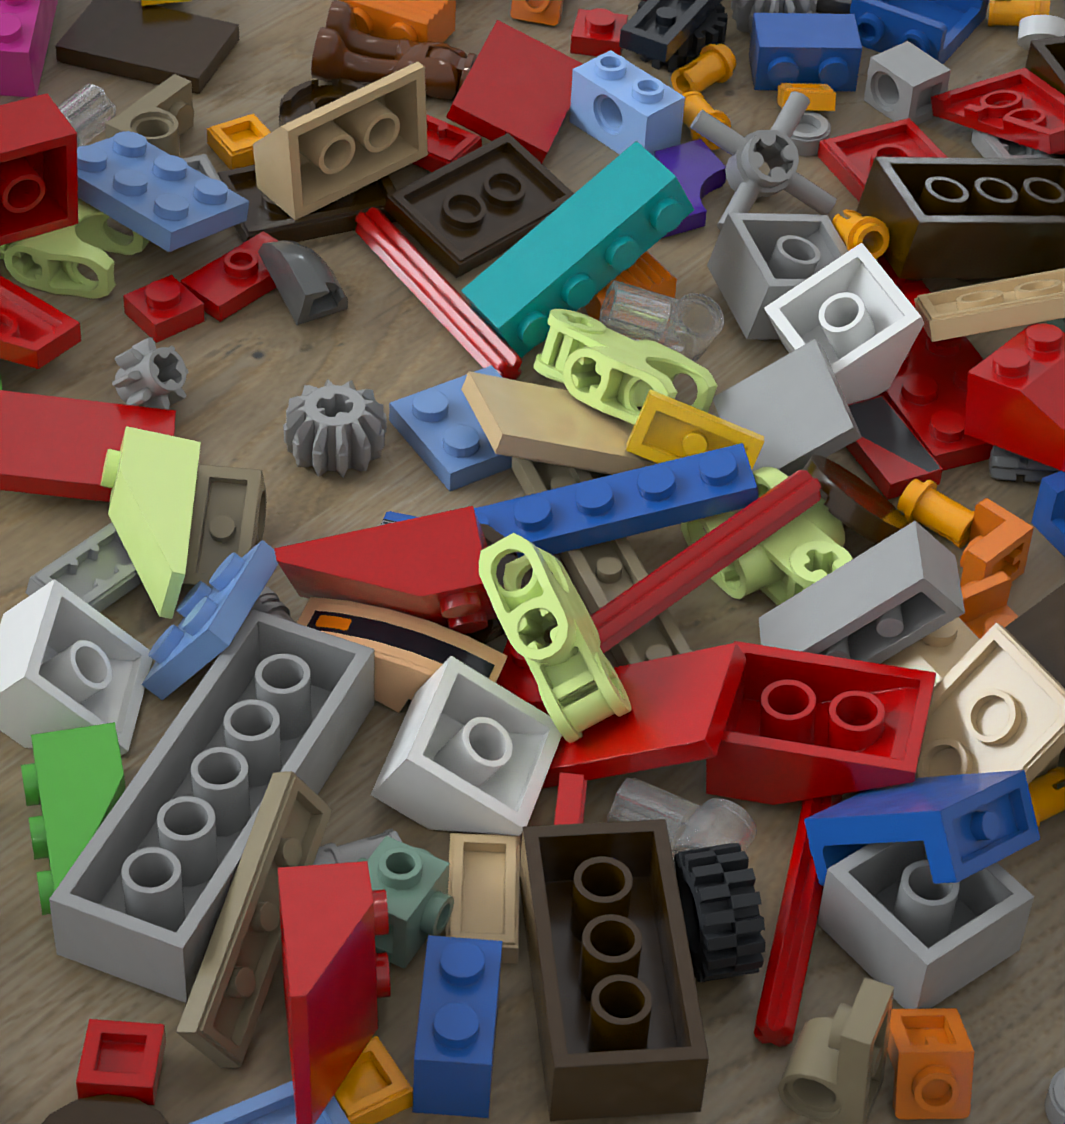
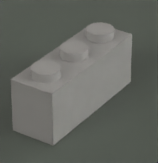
M913 521L759 617L761 645L880 664L965 613L956 556L920 524Z

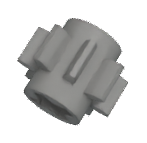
M149 337L115 357L114 360L121 368L117 371L112 384L116 387L118 395L126 405L169 409L170 405L186 398L187 395L181 387L185 383L189 372L183 359L175 351L174 346L156 349L152 337Z

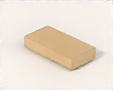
M450 833L448 895L453 896L454 907L446 925V937L502 941L501 963L517 964L520 836Z

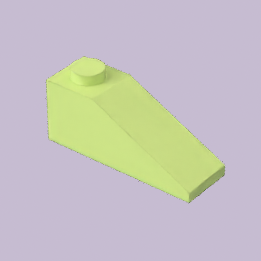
M126 426L120 451L112 449L107 451L100 486L112 488L108 515L159 617L172 619L186 573L201 442Z

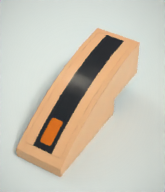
M310 597L296 622L375 649L374 700L398 713L407 700L413 699L420 687L450 656H453L495 683L508 657L469 636L431 621L391 609L347 600Z

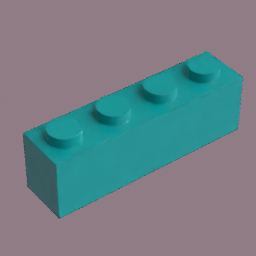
M635 141L461 291L481 317L522 358L535 346L546 340L550 329L547 321L551 310L565 309L576 312L579 308L587 305L600 290L621 272L630 268L649 248L667 233L677 228L681 221L694 211V208L677 177L639 142Z

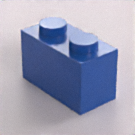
M753 13L749 62L754 90L778 91V85H781V83L828 84L834 91L856 92L862 45L855 14Z
M428 935L414 1054L413 1113L489 1118L500 993L502 941Z

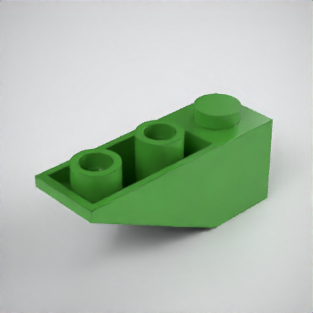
M115 722L31 735L35 763L21 765L26 806L41 804L42 816L28 818L34 860L49 858L50 870L36 872L42 915L51 914L50 897L126 790Z

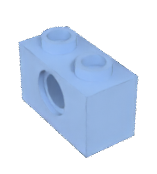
M610 50L573 69L569 122L619 155L637 141L654 156V151L680 145L685 97L662 83L659 79L654 78L625 60L624 57Z

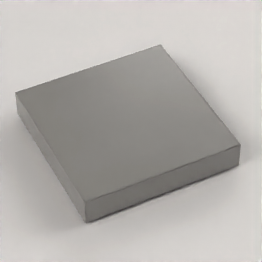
M816 339L713 397V402L721 419L764 436V444L752 472L761 467H773L787 476H791L796 471L802 470L813 454L826 458L862 438L826 353Z

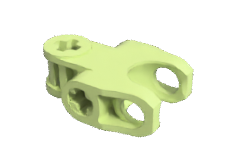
M78 198V224L0 246V259H4L10 274L24 285L52 294L97 299L109 295L116 286L114 281L115 261L106 252L134 255L135 253L142 252L149 243V240L134 231V236H129L114 230L107 225V219L111 217ZM79 263L94 270L99 281L89 280L80 274L77 268Z
M553 309L550 311L547 321L550 329L543 351L536 356L533 368L549 379L564 383L569 393L577 400L603 413L635 425L640 413L637 407L643 406L649 390L651 389L675 399L677 390L673 385V380L676 376L683 373L692 377L697 385V398L691 406L704 412H709L717 383L706 368L656 341L647 339L634 341L607 328L602 322L585 314L565 309Z
M761 467L753 471L759 497L789 477L773 467ZM821 497L819 502L715 574L711 579L733 598L741 599L760 589L776 605H780L853 558L843 548L845 531L842 522L828 511L829 508L824 505L826 501ZM730 511L681 523V532L688 546L706 535L703 527L709 533L736 513Z
M515 533L481 550L479 575L495 613L511 645L519 654L525 657L538 684V690L545 708L564 739L572 743L583 737L582 731L613 714L620 717L630 712L632 709L628 695L614 668L600 648L601 641L598 631L562 563L550 553L536 547L530 541ZM509 553H524L525 555L505 564L503 576L505 589H503L498 583L496 576L500 560ZM533 568L531 580L521 589L523 576L529 569Z

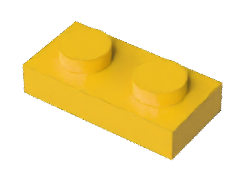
M650 389L627 441L626 451L658 464L743 443L751 469H753L764 444V436Z

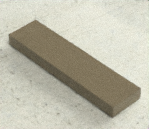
M293 771L272 773L176 1030L177 1034L220 1068H241L282 953L278 868L313 865L333 810Z

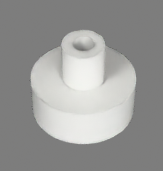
M1032 15L1021 19L1019 22L1018 45L1029 50L1030 42L1033 40L1065 36V19L1052 15Z

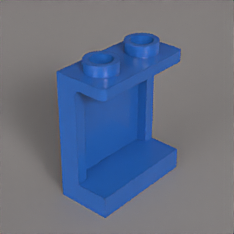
M852 0L850 14H855L859 37L863 47L882 53L909 41L941 64H944L986 18L989 0Z
M1025 770L915 778V782L866 790L804 819L810 852L821 886L825 884L828 868L871 843L924 841L933 883L936 884L958 883L1040 840Z

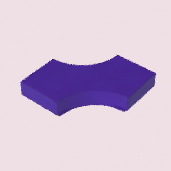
M701 139L654 151V157L677 177L694 208V211L683 219L677 228L662 238L704 227L707 210L701 200L709 192L723 186L726 181V166Z

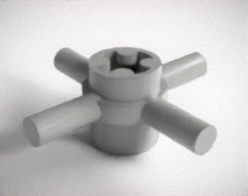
M797 91L791 92L771 130H757L745 137L704 110H701L695 117L690 128L731 155L725 170L726 179L731 189L735 191V194L717 224L720 231L727 213H749L756 199L770 197L782 190H785L821 215H828L834 207L837 198L796 172L799 155L796 145L790 137L810 103V100L804 94ZM765 162H767L770 169L768 175L763 174L758 169Z

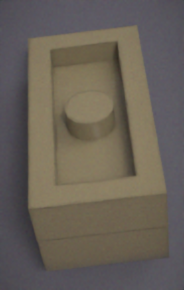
M176 74L172 75L105 123L106 139L113 137L119 132H135L144 136L147 142L164 152L180 157L179 136L194 126L191 81Z
M198 465L186 573L182 584L184 592H189L199 581L209 586L212 575L231 553L235 552L242 558L262 541L267 504L262 470Z
M864 978L853 1006L841 1003L834 1018L817 1017L805 1023L778 1085L779 1095L790 1109L801 1116L823 1124L867 1123L884 1080L894 986Z

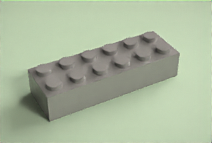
M252 608L231 644L218 656L50 897L49 903L56 954L187 1003L272 773L293 771L317 795L319 794L374 706L375 649Z

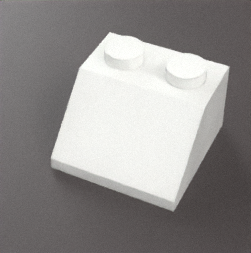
M860 243L764 307L782 344L789 353L814 339L817 340L826 353L847 404L876 397L889 389L924 325L921 315L863 243Z
M52 580L3 614L0 623V731L24 748H33L32 734L115 722L120 754L122 756L129 751L145 690V687L141 684L148 675L153 660L148 656L150 650L57 580Z
M450 656L415 693L371 795L429 830L519 836L522 833L523 827L528 825L562 735L549 715L453 656Z

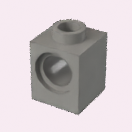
M909 41L870 57L864 101L894 122L910 118L916 125H919L936 117L933 116L931 96L947 92L951 70Z

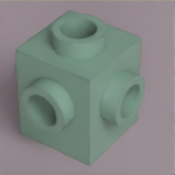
M386 836L369 859L362 857L357 862L368 861L372 890L385 889L387 895L389 934L375 935V953L387 952L390 963L405 969L428 938V935L439 936L450 919L454 907V898L448 895L450 863L435 857L422 848L412 847Z

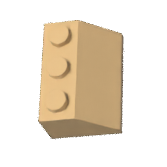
M415 62L288 122L253 143L257 188L290 217L297 220L427 156L425 66Z

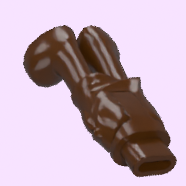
M333 0L329 9L326 27L320 28L316 38L312 56L311 75L313 79L332 82L333 79L344 78L355 82L373 83L415 62H419L425 66L426 96L442 99L453 98L454 100L477 55L469 53L467 56L463 50L445 43L417 42L407 38L385 39L371 36L357 29L354 9L349 3Z

